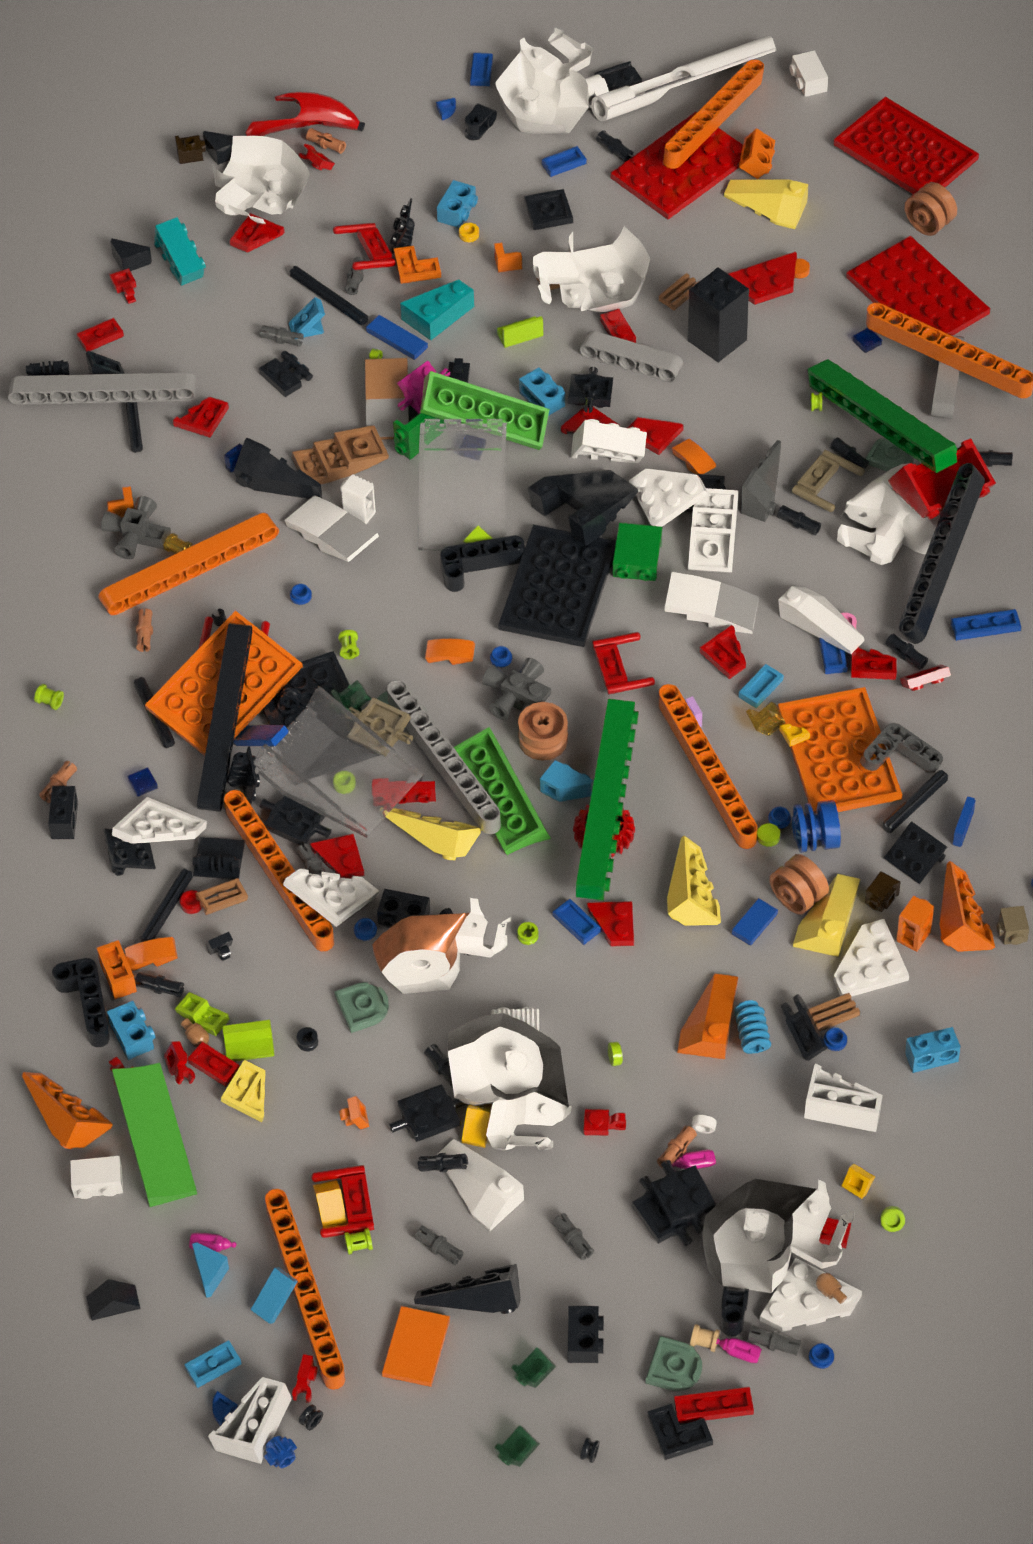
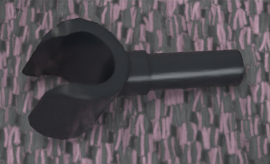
M219 608L218 613L220 616L212 614L216 626H221L227 620L224 610Z

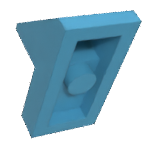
M314 297L289 322L291 332L303 333L304 337L324 333L321 319L325 316L321 299Z

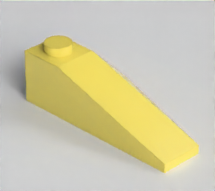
M789 179L730 180L724 192V197L742 207L748 206L755 210V214L759 216L764 215L770 218V222L775 225L796 229L807 204L808 184Z
M394 807L383 808L380 811L387 819L433 852L442 854V858L447 860H456V857L466 856L481 833L479 827L463 822H441V818L435 816H422L420 818V813Z
M683 836L680 840L667 896L668 914L673 920L679 921L684 926L718 925L721 923L720 905L717 899H713L711 890L714 887L705 875V871L708 869L701 847L686 836Z
M841 874L836 875L829 885V893L813 905L798 925L793 947L839 957L859 888V878Z

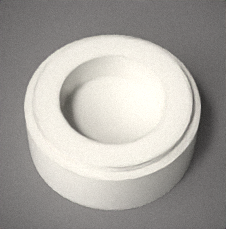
M695 1115L693 1116L691 1127L697 1132L710 1134L715 1131L717 1121L710 1116Z

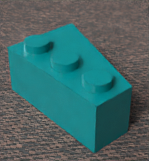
M178 217L155 226L154 246L156 249L159 247L164 252L162 258L164 261H169L171 272L182 286L202 278L206 265L203 258L198 257L194 241L189 240L185 224L180 223Z
M458 279L400 303L401 320L429 340H432L475 307L474 289Z

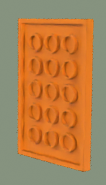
M236 610L145 704V708L204 756L229 623L252 626V640L234 739L303 667L298 659Z
M865 687L778 704V712L782 724H791V726L799 728L803 727L810 733V739L793 745L790 748L808 803L811 804L814 813L819 801L834 800L837 811L842 812L902 800V792L890 757L875 771L865 769L860 763L864 751L881 733ZM878 744L881 749L887 750L884 744ZM874 754L870 760L876 759L877 756Z

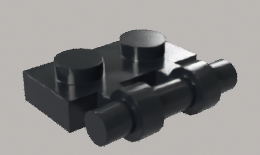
M283 351L281 357L284 361L280 362L274 358L261 366L259 373L284 397H287L302 387L301 379L304 378L310 381L313 375L309 372V368L306 365L298 362V358L294 354ZM294 368L296 371L292 373L289 369Z

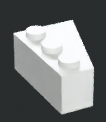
M594 419L585 420L573 434L571 458L577 459L578 455H590L591 460H598V456L611 457V461L639 463L645 454L647 432H642L634 427L622 428L614 423L602 424Z

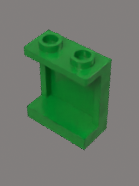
M420 413L406 425L396 419L393 422L395 450L398 454L404 455L411 460L446 432L445 420Z
M619 523L613 560V577L656 581L663 527Z

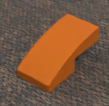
M687 439L672 447L673 455L686 463L687 470L694 474H705L716 467L713 459L691 439Z
M464 639L428 640L425 659L428 663L449 660L452 665L472 662L475 643L474 641Z
M173 937L148 940L124 948L126 959L132 972L152 963L158 967L178 958Z

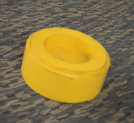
M474 223L462 224L459 227V238L464 242L476 241L479 238V227Z

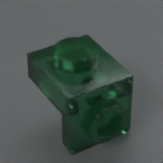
M358 680L341 693H338L335 689L331 691L335 698L332 702L340 712L342 710L347 712L350 707L358 710L371 700L362 683Z
M536 1347L520 1365L514 1364L511 1368L516 1373L514 1375L515 1379L524 1387L529 1385L536 1388L554 1370L556 1365L540 1348Z
M519 1425L503 1444L497 1443L495 1448L498 1450V1457L508 1466L512 1464L520 1467L540 1443L523 1426Z

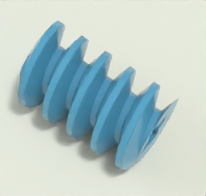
M753 1000L744 1001L736 1005L734 1014L743 1052L754 1054L768 1050L771 1047V1041L768 1040L770 1034L767 1032L768 1025L764 1016V1008L758 1006V1003Z

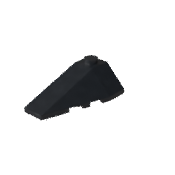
M250 438L244 440L235 466L236 482L241 486L248 487L254 491L311 499L314 495L322 498V489L319 482L300 469L293 470L287 464V460L282 457L280 460L270 454L271 449Z
M517 1264L484 1271L485 1275L477 1279L471 1278V1276L463 1277L462 1280L456 1282V1285L451 1286V1283H443L419 1290L414 1297V1302L420 1305L489 1313H512L518 1308L521 1301Z

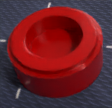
M189 890L181 895L180 906L185 913L195 914L202 909L200 901L196 899L198 891Z

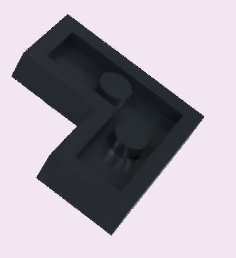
M672 1404L647 1411L648 1419L664 1460L713 1445V1439L705 1418L680 1426Z

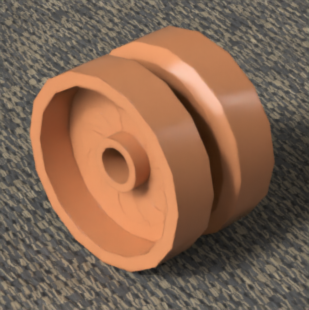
M934 182L926 183L917 193L909 197L905 202L904 208L906 216L913 227L928 236L936 235L945 225H948L957 216L958 210L951 193L945 187Z
M538 702L527 706L520 713L518 719V738L520 748L525 755L532 759L544 761L554 759L564 752L568 744V721L562 708L553 703Z
M795 854L784 866L779 867L773 872L769 878L771 888L776 897L787 909L795 914L803 915L814 905V902H818L829 893L828 882L822 871L813 861L801 854Z

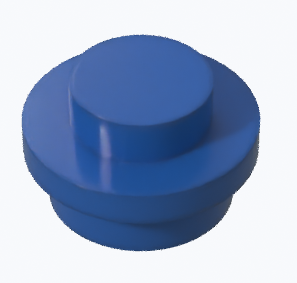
M305 584L295 585L290 592L291 601L298 605L306 604L312 598V592Z
M504 646L496 647L490 654V661L496 667H506L512 662V653Z
M775 807L769 813L768 821L779 829L786 828L791 823V814L784 807Z
M369 918L358 920L354 926V935L360 940H371L377 934V926Z
M831 1028L824 1035L823 1040L831 1051H840L847 1045V1035L840 1028Z
M817 1344L809 1352V1361L816 1368H827L834 1361V1352L826 1344Z

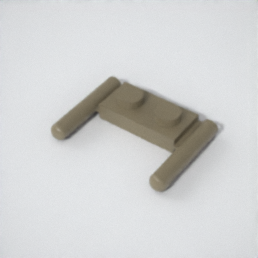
M825 449L822 455L816 459L797 482V485L793 487L792 493L829 512H833L835 505L818 497V493L837 472L839 466L858 476H863L865 469Z

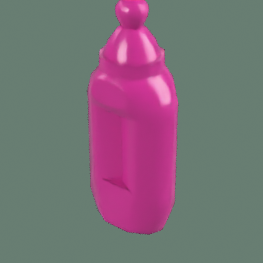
M707 1149L685 1153L678 1157L672 1166L686 1169L696 1165L697 1169L715 1165L716 1159L713 1150Z
M196 1232L191 1234L189 1248L193 1249L192 1244L196 1242L216 1252L236 1247V1242H231L219 1234Z
M737 1338L717 1339L716 1342L728 1355L750 1363H757L762 1351L759 1346Z

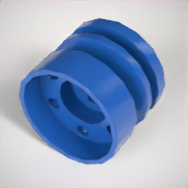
M834 800L819 801L815 813L810 803L805 804L804 812L801 804L793 806L792 830L800 853L807 851V842L810 850L816 851L817 840H820L824 850L840 848V822Z

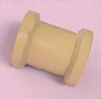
M695 1324L690 1346L698 1345L710 1348L711 1352H715L720 1330L711 1331L700 1328L698 1324Z

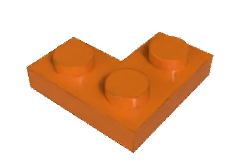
M414 246L394 248V256L401 284L441 278L438 257L417 260Z

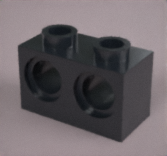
M52 786L48 821L51 839H75L78 797L75 786Z
M384 888L377 910L378 924L391 928L402 919L413 916V914H417L415 916L429 915L430 897Z
M568 1306V1363H598V1354H603L604 1339L599 1338V1331H604V1316H599V1306ZM589 1321L591 1324L582 1325L581 1322ZM590 1344L591 1347L583 1348L581 1347V1345Z

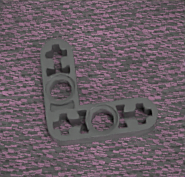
M890 723L867 747L860 759V763L865 769L875 771L879 769L895 750H898L923 769L935 772L939 769L943 756L935 748L900 724ZM878 744L886 745L888 750L881 749ZM908 744L915 745L918 748V750L915 751L910 749L908 747ZM874 754L877 756L876 759L870 760Z

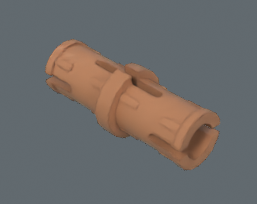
M313 128L307 131L306 139L308 141L319 144L321 148H329L340 154L344 152L346 148L345 141L338 140L329 133L324 134Z
M145 608V615H143V609L139 610V620L136 626V634L138 635L136 649L140 652H144V645L146 652L150 650V639L153 634V627L151 626L153 612Z
M65 761L60 770L50 777V782L39 793L43 801L48 798L46 802H51L52 786H67V781L77 771V767L73 763L68 766L70 761Z
M685 1125L677 1137L669 1141L668 1147L657 1159V1164L661 1167L662 1162H666V1160H670L671 1164H673L678 1157L685 1154L686 1148L697 1136L696 1131L692 1127Z

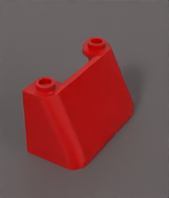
M971 438L963 441L957 449V463L937 473L922 463L919 465L910 463L903 466L888 480L892 489L922 518L927 517L929 520L937 517L943 510L957 471L963 464L972 463L985 478L979 498L988 495L991 492L990 488L996 484Z

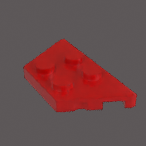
M797 253L786 254L728 274L749 288V301L756 305L794 291Z

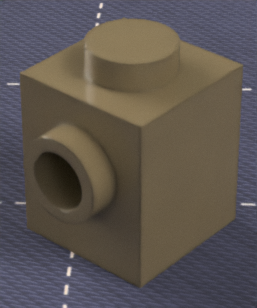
M1024 906L1000 908L997 933L998 936H1002L1004 945H1018L1028 941L1029 925Z

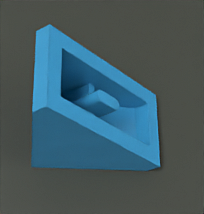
M196 1242L192 1244L205 1295L208 1298L213 1295L229 1270L227 1256Z

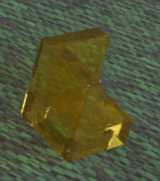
M770 702L760 712L750 708L746 711L755 730L767 736L773 734L780 725L785 723L779 709L773 702Z

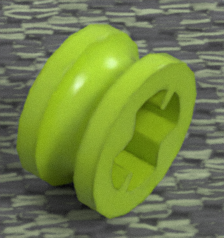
M811 392V411L815 409L822 411V392H819L817 395Z
M524 922L518 927L517 936L522 944L531 945L538 940L539 931L534 923ZM529 930V933L532 932V936L527 937L526 934L524 935V931Z

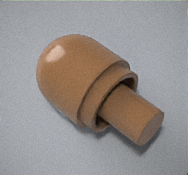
M188 1018L182 1021L181 1026L186 1030V1038L195 1047H198L202 1041L208 1044L209 1034L200 1024H193Z
M823 1273L817 1277L816 1286L825 1297L829 1299L834 1297L840 1304L847 1299V1296L841 1291L842 1286L833 1275Z

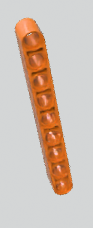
M759 60L748 61L666 143L663 164L671 169L680 167L761 85L764 72L763 62Z
M872 303L867 307L866 326L868 329L1018 398H1028L1032 395V372L883 304Z
M260 513L104 588L99 593L98 598L110 615L120 614L273 540L278 535L279 529L267 513Z
M672 684L663 685L659 689V709L738 846L743 849L754 847L757 843L758 830L754 818L679 689Z
M238 790L227 792L224 796V803L228 818L242 839L245 840L246 845L314 947L319 951L332 949L335 941L331 923L283 885L285 879L295 872L294 868L244 794Z
M272 1189L265 1196L267 1215L286 1272L298 1281L293 1289V1293L323 1383L329 1389H339L345 1383L344 1364L287 1195L281 1189ZM275 1203H281L279 1206H273ZM283 1223H287V1224H288L287 1226H284V1227L279 1226L280 1224H283ZM289 1244H295L294 1247H286ZM295 1265H302L301 1268H293ZM302 1286H309L308 1289H300ZM310 1307H316V1308H317V1309L314 1310V1311H308V1310H307V1309L310 1308ZM318 1328L324 1329L322 1332H314ZM324 1350H331L328 1354L321 1353ZM333 1371L338 1372V1374L335 1376L328 1375L330 1372Z

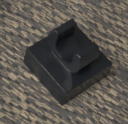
M455 358L454 362H449V377L468 383L470 363H463V358Z
M226 932L209 940L206 946L209 954L212 955L218 952L221 961L231 958L229 947L232 946L233 938L230 932Z

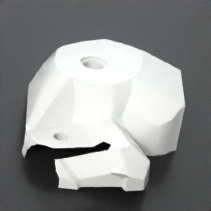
M554 28L555 32L548 41L569 59V63L562 64L557 57L543 48L527 44L525 38L520 40V53L496 81V87L503 107L512 123L520 132L532 134H562L571 132L589 108V85L578 71L590 65L593 50L591 46L586 43L580 44L565 35L564 31Z
M233 136L231 159L224 172L218 171L213 164L215 186L222 188L216 193V207L225 214L234 216L239 214L245 215L257 223L265 224L263 219L250 216L245 210L253 207L271 215L282 214L288 208L294 207L311 174L295 151L282 140L264 136Z
M624 226L613 244L573 252L572 232L569 236L568 252H542L533 257V269L535 276L540 280L538 289L545 303L550 304L552 301L549 285L559 284L562 302L568 308H580L581 311L608 312L626 308L636 302L646 278L650 257L640 240Z
M910 463L901 464L890 469L847 501L846 509L842 515L845 512L850 519L870 528H876V531L870 533L841 524L838 529V542L845 547L850 546L870 556V561L880 565L892 562L902 545L915 552L926 554L942 511L931 520L927 517L922 518L892 489L888 482L896 472Z

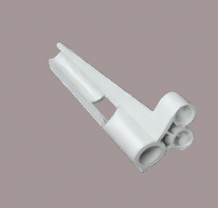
M771 36L762 37L680 66L672 72L632 86L626 85L612 91L608 90L605 79L600 75L585 78L589 85V107L592 108L594 116L599 121H606L646 107L661 98L670 88L775 52L776 47ZM691 75L690 78L645 93V91Z

